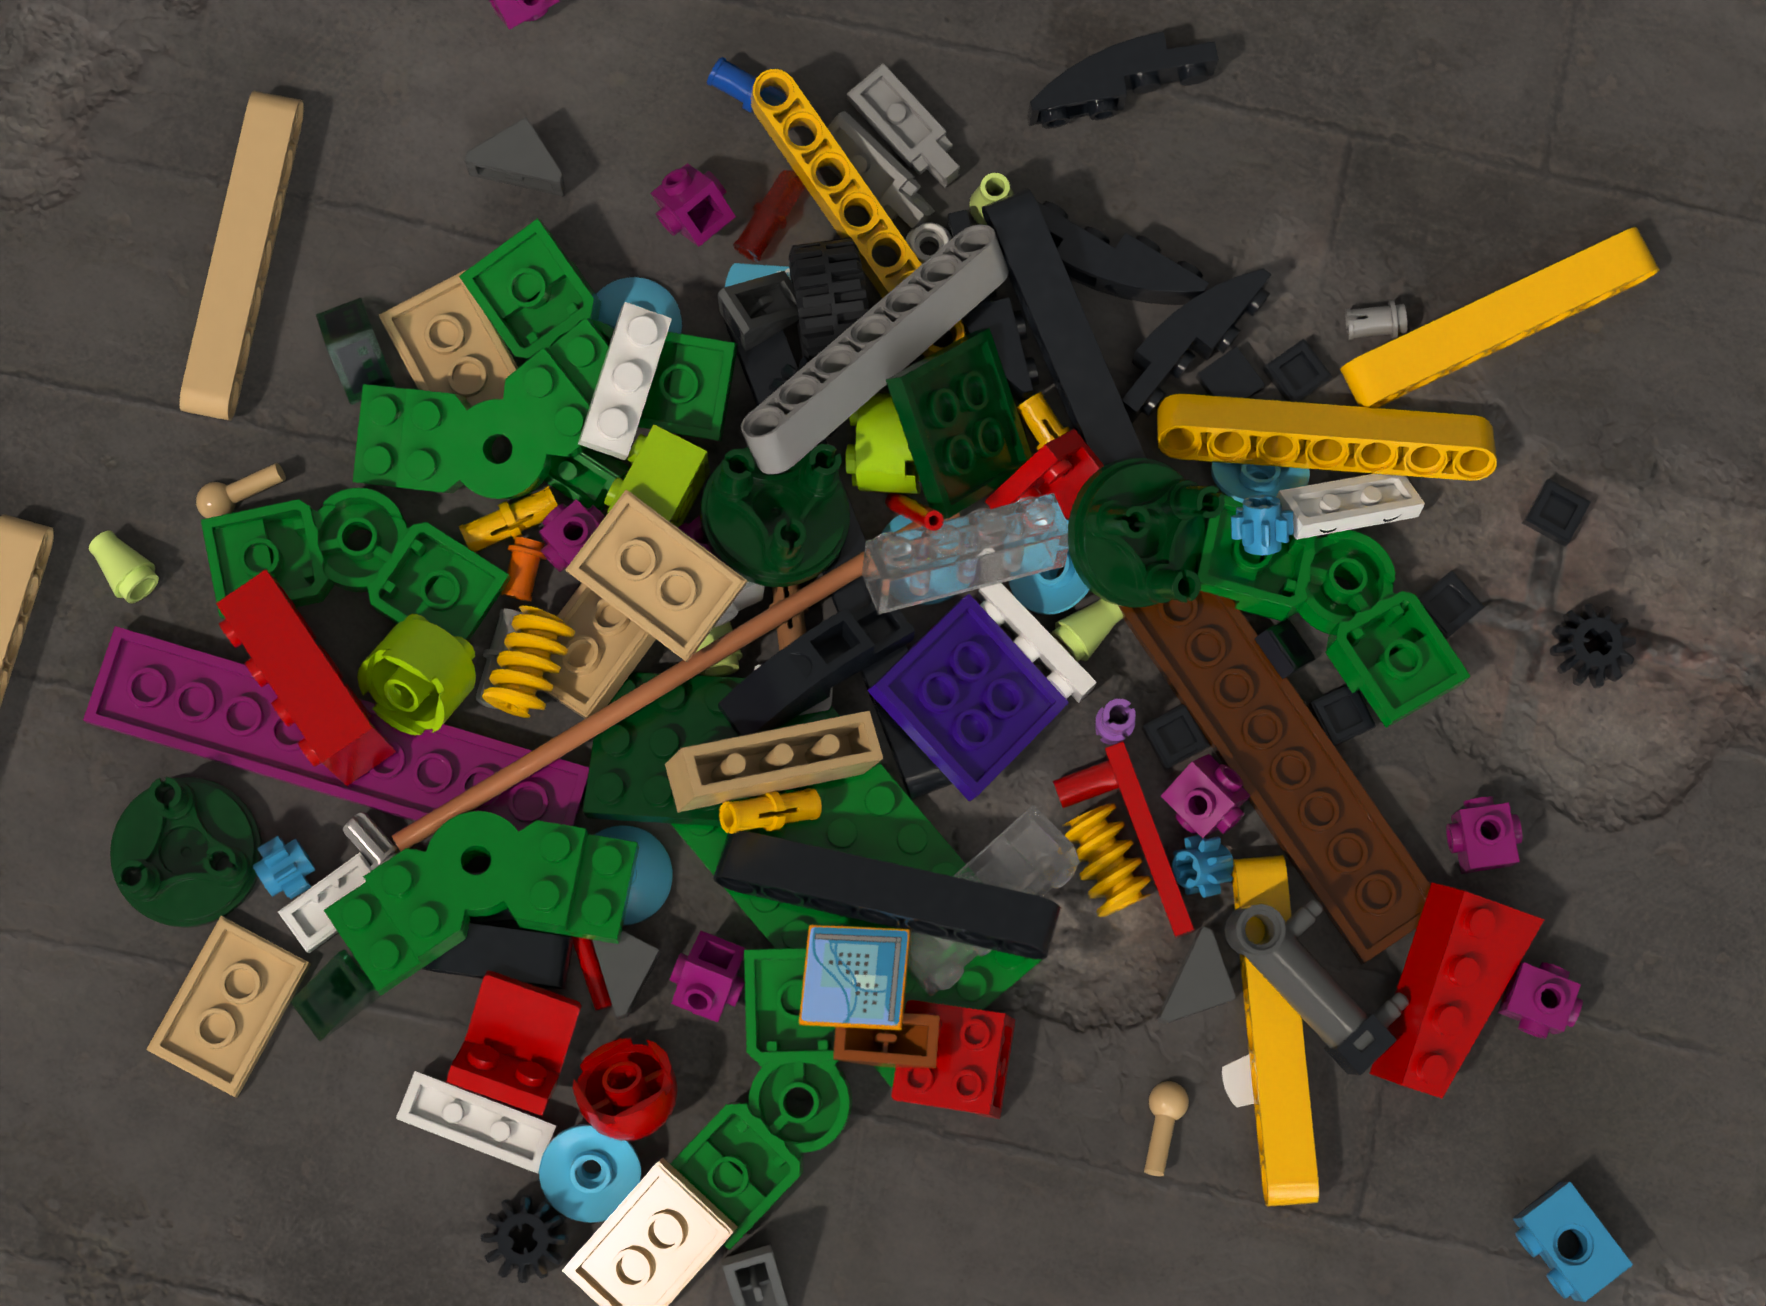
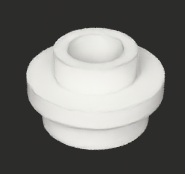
M928 222L912 229L905 241L921 264H923L932 255H925L921 252L920 245L922 243L931 241L937 245L939 250L952 237L941 225Z

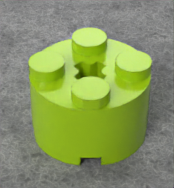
M876 393L849 417L850 425L856 426V444L847 445L846 473L852 474V485L858 486L859 491L920 494L921 488L918 482L921 481L909 451L892 396L888 393Z
M411 614L404 621L398 623L360 665L358 670L359 688L363 696L367 691L370 692L377 703L372 709L390 726L411 735H421L425 730L433 729V733L441 728L473 690L476 683V672L472 662L475 657V651L466 639L458 636L453 637L446 630L428 622L423 616Z

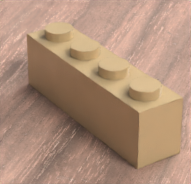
M870 711L681 748L665 763L677 812H683L721 804L726 801L731 802L760 796L767 792H779L861 775L883 759L871 713Z

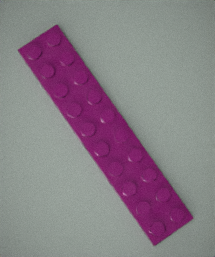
M117 626L114 627L83 721L91 725L412 821H417L532 751L445 724L433 733V729L425 730L421 735L407 734L383 721L372 709L376 705L375 703L361 700L372 716L368 719L369 722L384 737H387L396 753L346 786L322 763L316 767L310 763L297 743L304 738L303 734L295 723L290 727L286 726L271 704L273 700L278 698L269 683L261 687L251 675L246 665ZM557 759L472 811H484L499 815L508 820L518 832L536 820L575 826L587 787L589 767Z

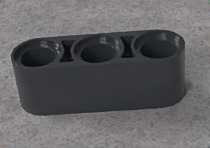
M470 923L467 937L464 941L422 969L483 979L486 972L491 970L533 986L566 989L574 939L553 934Z

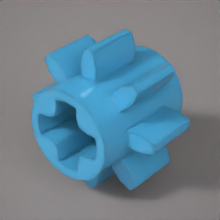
M1250 496L1243 500V508L1237 507L1236 515L1231 516V538L1235 540L1242 539L1244 550L1249 554L1271 555L1277 553L1282 549V543L1289 542V535L1294 534L1293 511H1282L1281 501L1275 496Z
M277 835L257 848L263 859L253 864V868L272 897L284 891L287 897L293 899L311 887L305 876L315 871L316 868L296 838L285 844L282 838H279Z
M1196 835L1184 838L1186 848L1173 852L1175 857L1172 863V871L1175 880L1185 888L1186 895L1200 893L1205 898L1221 894L1220 884L1233 880L1231 875L1234 867L1232 854L1221 844L1220 837L1206 839Z

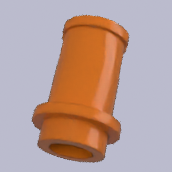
M516 536L514 545L508 546V551L512 552L507 570L511 579L502 591V595L531 602L540 560H546V557L541 552V549L544 548V543Z

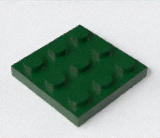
M990 328L975 330L886 379L930 508L940 512L944 519L951 518L997 490L1032 457Z
M632 672L609 704L659 674ZM695 676L595 736L583 808L585 816L588 819L721 826L719 818L721 804L677 812L665 763L681 748L739 737L718 708V703L745 678Z

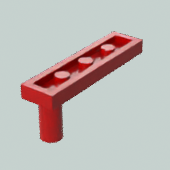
M1124 741L1105 748L1107 761L1053 780L1063 809L1119 788L1175 939L1193 933L1192 922Z

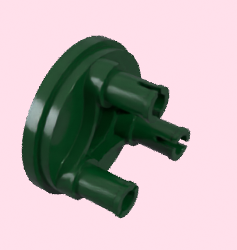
M820 444L807 453L794 466L778 474L763 473L758 468L749 446L727 452L725 460L714 470L706 484L700 507L702 532L713 555L747 581L768 587H787L801 584L825 571L839 555L846 540L850 524L849 502L845 489L839 480L838 470L842 460L840 453L834 456L836 448L829 444Z
M1124 458L1103 466L1082 486L1073 503L1069 517L1068 546L1071 560L1078 576L1096 596L1119 606L1137 608L1152 606L1157 603H1167L1171 600L1187 602V599L1189 601L1195 600L1201 589L1200 579L1194 571L1197 568L1205 539L1204 517L1215 518L1221 514L1225 504L1223 493L1217 494L1220 490L1218 487L1211 485L1199 486L1193 481L1185 480L1175 469L1154 459Z
M165 777L166 781H162L161 778L156 779L150 788L132 800L116 824L110 849L111 867L116 884L132 907L147 918L158 923L173 927L190 928L218 921L220 916H227L242 904L258 879V875L253 868V864L262 859V855L257 849L262 845L257 821L247 805L237 795L218 783L195 777L174 779Z

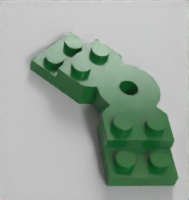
M538 218L459 276L516 357L530 359L542 348L548 349L585 318H589L609 344L611 342L615 328L598 321L601 300L575 263L568 259L542 220ZM668 332L648 392L650 397L646 399L638 427L651 430L654 424L670 433L722 441L738 344Z
M585 318L548 349L542 348L505 379L503 399L486 400L474 406H471L464 396L458 394L363 384L352 482L442 493H454L465 485L476 494L495 499H515L531 493L548 476L552 455L575 458L587 448L579 445L578 441L610 344L589 318ZM501 436H506L512 444V454L504 463H498L492 455V445Z
M349 488L336 492L323 502V506L317 512L309 505L297 499L201 520L216 603L267 569L280 583L296 607L323 602L333 586L336 585L351 592H368L370 604L374 610L396 625L404 621L409 615L418 614L426 618L428 622L446 630L453 637H462L469 642L511 579L508 573L431 524L423 522L413 524L409 528L395 503L380 492L367 488ZM358 530L370 531L372 533V540L367 548L361 551L348 549L347 543L352 533ZM218 608L219 616L222 619H225L224 615Z
M1224 495L1225 504L1221 514L1215 518H1206L1205 539L1195 571L1201 582L1200 591L1236 600L1235 609L1278 621H1283L1299 613L1312 627L1329 634L1326 655L1351 692L1355 693L1361 690L1385 728L1464 684L1471 677L1417 596L1405 591L1397 594L1393 593V583L1396 578L1392 560L1384 548L1369 536L1356 531L1346 530L1330 533L1320 539L1317 536L1296 540L1292 534L1289 535L1288 543H1282V549L1279 552L1271 555H1253L1244 550L1242 539L1235 540L1231 538V516L1236 515L1237 507L1243 508V503ZM1334 576L1347 580L1352 590L1340 587L1336 583Z
M484 811L466 812L445 822L433 835L427 851L405 848L364 875L365 883L324 909V912L381 996L464 941L470 924L469 916H490L508 908L521 928L619 944L639 845L638 842L591 835L587 833L586 828L538 820L518 832L508 820L494 813ZM486 856L491 859V864L484 873L472 875L466 872L467 865L473 858Z
M807 948L744 950L746 1052L762 1068L752 1082L749 1102H730L726 1104L670 1163L738 1227L724 1243L729 1250L735 1246L804 1173L803 1153L814 1152L830 1144L841 1134L850 1118L852 1110L851 1087L846 1075L837 1065L839 1060H833L836 1027L799 1024ZM795 1087L805 1088L813 1097V1109L806 1116L795 1115L788 1108L787 1096Z

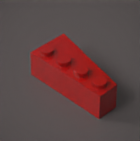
M267 569L216 603L226 618L218 623L220 628L235 648L243 644L251 656V659L245 662L247 669L261 687L269 683L278 697L271 702L273 708L287 727L294 723L297 725L304 736L297 743L314 767L322 763L348 786L396 753L387 737H384L369 722L368 719L372 717L349 685L343 683L341 680L343 678L342 672L321 645L318 646L315 641L317 636L283 587Z
M1431 882L1395 995L1400 992L1408 998L1409 1004L1402 1010L1401 1015L1387 1028L1397 1040L1372 1064L1369 1074L1442 1099L1545 919L1464 890Z

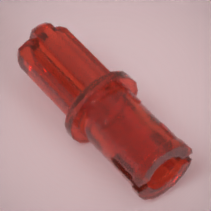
M782 171L762 203L757 202L754 204V215L738 240H735L733 244L734 249L745 258L753 262H760L761 256L777 231L785 229L788 225L786 217L806 188L794 171Z

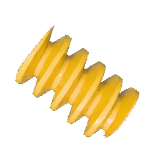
M522 605L519 608L523 614L514 616L511 623L516 632L507 634L504 640L505 646L510 651L499 652L496 660L502 669L493 670L489 677V680L495 687L484 689L482 698L490 705L506 713L522 718H530L528 714L529 709L544 710L546 707V703L535 695L536 691L552 692L554 687L542 677L544 672L559 674L561 669L560 666L550 659L551 654L566 655L568 649L557 641L558 637H574L576 631L564 623L562 619L535 607Z
M1115 803L1097 807L1062 825L1071 826L1061 839L1063 844H1080L1071 854V861L1074 863H1089L1080 872V879L1083 881L1097 880V883L1088 891L1089 898H1106V901L1096 911L1098 917L1109 916L1152 895H1143L1141 892L1151 881L1150 876L1134 877L1132 874L1143 862L1141 857L1125 858L1123 855L1134 844L1132 839L1116 840L1115 838L1125 826L1124 822H1107L1106 820L1116 809Z

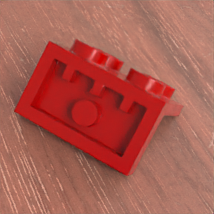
M1074 428L1046 443L993 492L985 502L996 516L1015 507L1018 512L1026 509L1038 524L1053 519L1069 520L1073 503L1080 489L1104 465Z
M491 970L487 971L482 980L465 1040L451 1064L446 1082L543 1116L558 1084L582 1004L579 1001Z
M908 1000L905 1006V1013L940 1016L936 1068L896 1067L891 1094L892 1099L899 1102L971 1112L983 1117L1000 1119L1016 1019L1005 1013Z

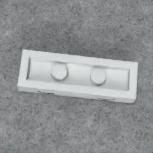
M624 302L578 441L579 445L626 460L672 318Z
M1369 474L1279 490L1276 496L1281 501L1282 511H1293V535L1296 540L1419 517L1425 505L1406 476Z
M994 575L979 588L977 598L982 602L980 606L999 627L1003 624L1016 637L1013 642L1032 663L1038 660L1050 673L1046 678L1065 699L1071 695L1080 703L1094 689L1097 683L1090 674Z
M417 1071L413 1074L396 1117L400 1121L539 1174L543 1153L554 1138L558 1128L554 1124Z

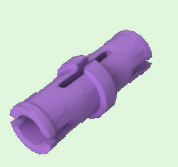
M1114 699L1107 703L1105 708L1102 707L1098 711L1095 718V732L1097 736L1100 735L1102 737L1100 741L1108 745H1115L1123 741L1126 735L1129 737L1135 727L1136 712L1134 708H1129L1131 704L1129 701ZM1109 720H1115L1117 722L1121 720L1122 724H1115L1113 722L1109 724Z

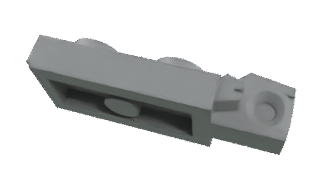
M881 64L846 94L849 103L909 168L912 167L919 175L928 170L944 188L959 177L958 170L960 166L947 153L953 146L946 137L947 131L885 64Z
M846 111L838 113L827 128L890 219L893 220L899 215L912 229L925 223L935 210L921 195L916 193L921 186L913 179L914 176ZM828 166L842 180L840 172L836 168Z

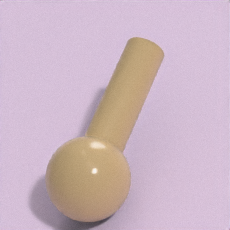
M275 463L229 485L221 482L208 483L197 494V509L205 518L230 514L234 511L237 502L285 481L284 471L278 463Z
M1165 1081L1159 1083L1152 1089L1149 1096V1107L1155 1116L1144 1172L1152 1176H1164L1175 1121L1186 1113L1189 1106V1097L1186 1090L1176 1082Z

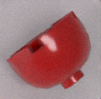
M631 1038L617 1039L601 1045L586 1056L581 1063L582 1073L577 1082L574 1079L572 1088L583 1117L598 1133L619 1141L638 1140L653 1134L661 1128L672 1114L678 1093L677 1079L667 1052L657 1043L646 1040L647 1046L633 1044Z

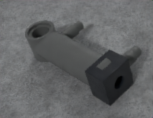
M1312 899L1306 906L1299 908L1286 922L1279 911L1265 904L1243 906L1233 911L1225 925V936L1230 947L1237 953L1245 955L1326 1043L1327 1046L1324 1049L1347 1074L1362 1075L1397 1040L1387 1028L1401 1015L1402 1010L1409 1004L1408 998L1401 992L1397 993L1390 1000L1385 1001L1373 1014H1366L1298 940L1316 921V917L1323 912V906L1316 899ZM1253 916L1259 918L1265 927L1264 938L1258 944L1252 943L1245 932L1246 923Z

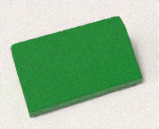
M587 447L575 458L552 455L551 468L544 482L573 501L577 499L585 509L594 505L602 513L607 506L604 504L606 495L617 477L624 480L630 467L614 456Z

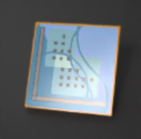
M809 925L799 1024L902 1030L910 929Z

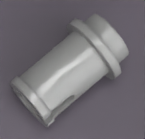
M1389 300L1388 306L1345 309L1346 329H1348V340L1391 335L1392 339H1396L1398 334L1407 333L1405 305H1395L1394 300Z

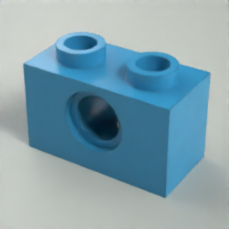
M1559 1182L1512 1218L1520 1228L1515 1232L1518 1241L1532 1257H1536L1538 1254L1551 1269L1546 1274L1549 1282L1564 1299L1571 1296L1574 1301L1586 1302L1633 1265L1571 1182ZM1566 1230L1572 1231L1579 1241L1578 1252L1571 1259L1564 1258L1557 1247L1559 1236Z

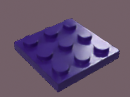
M969 593L960 599L867 690L968 801L976 798L1069 703Z

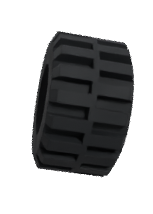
M851 237L792 245L789 254V269L791 282L794 285L799 317L797 321L802 356L803 358L807 357L809 361L869 311L860 253Z

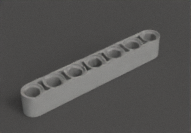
M981 224L967 227L959 232L744 418L741 424L742 433L758 468L763 473L778 474L794 466L887 384L886 379L904 370L1005 281L1009 270L993 228Z

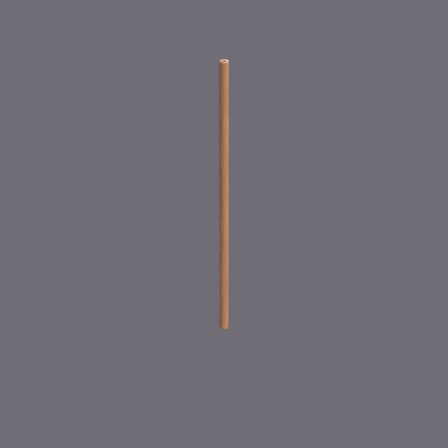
M957 513L949 519H944L942 527L960 517V514ZM911 522L697 651L688 662L682 660L393 834L394 842L400 851L413 847L433 835L449 819L462 813L471 812L935 531Z

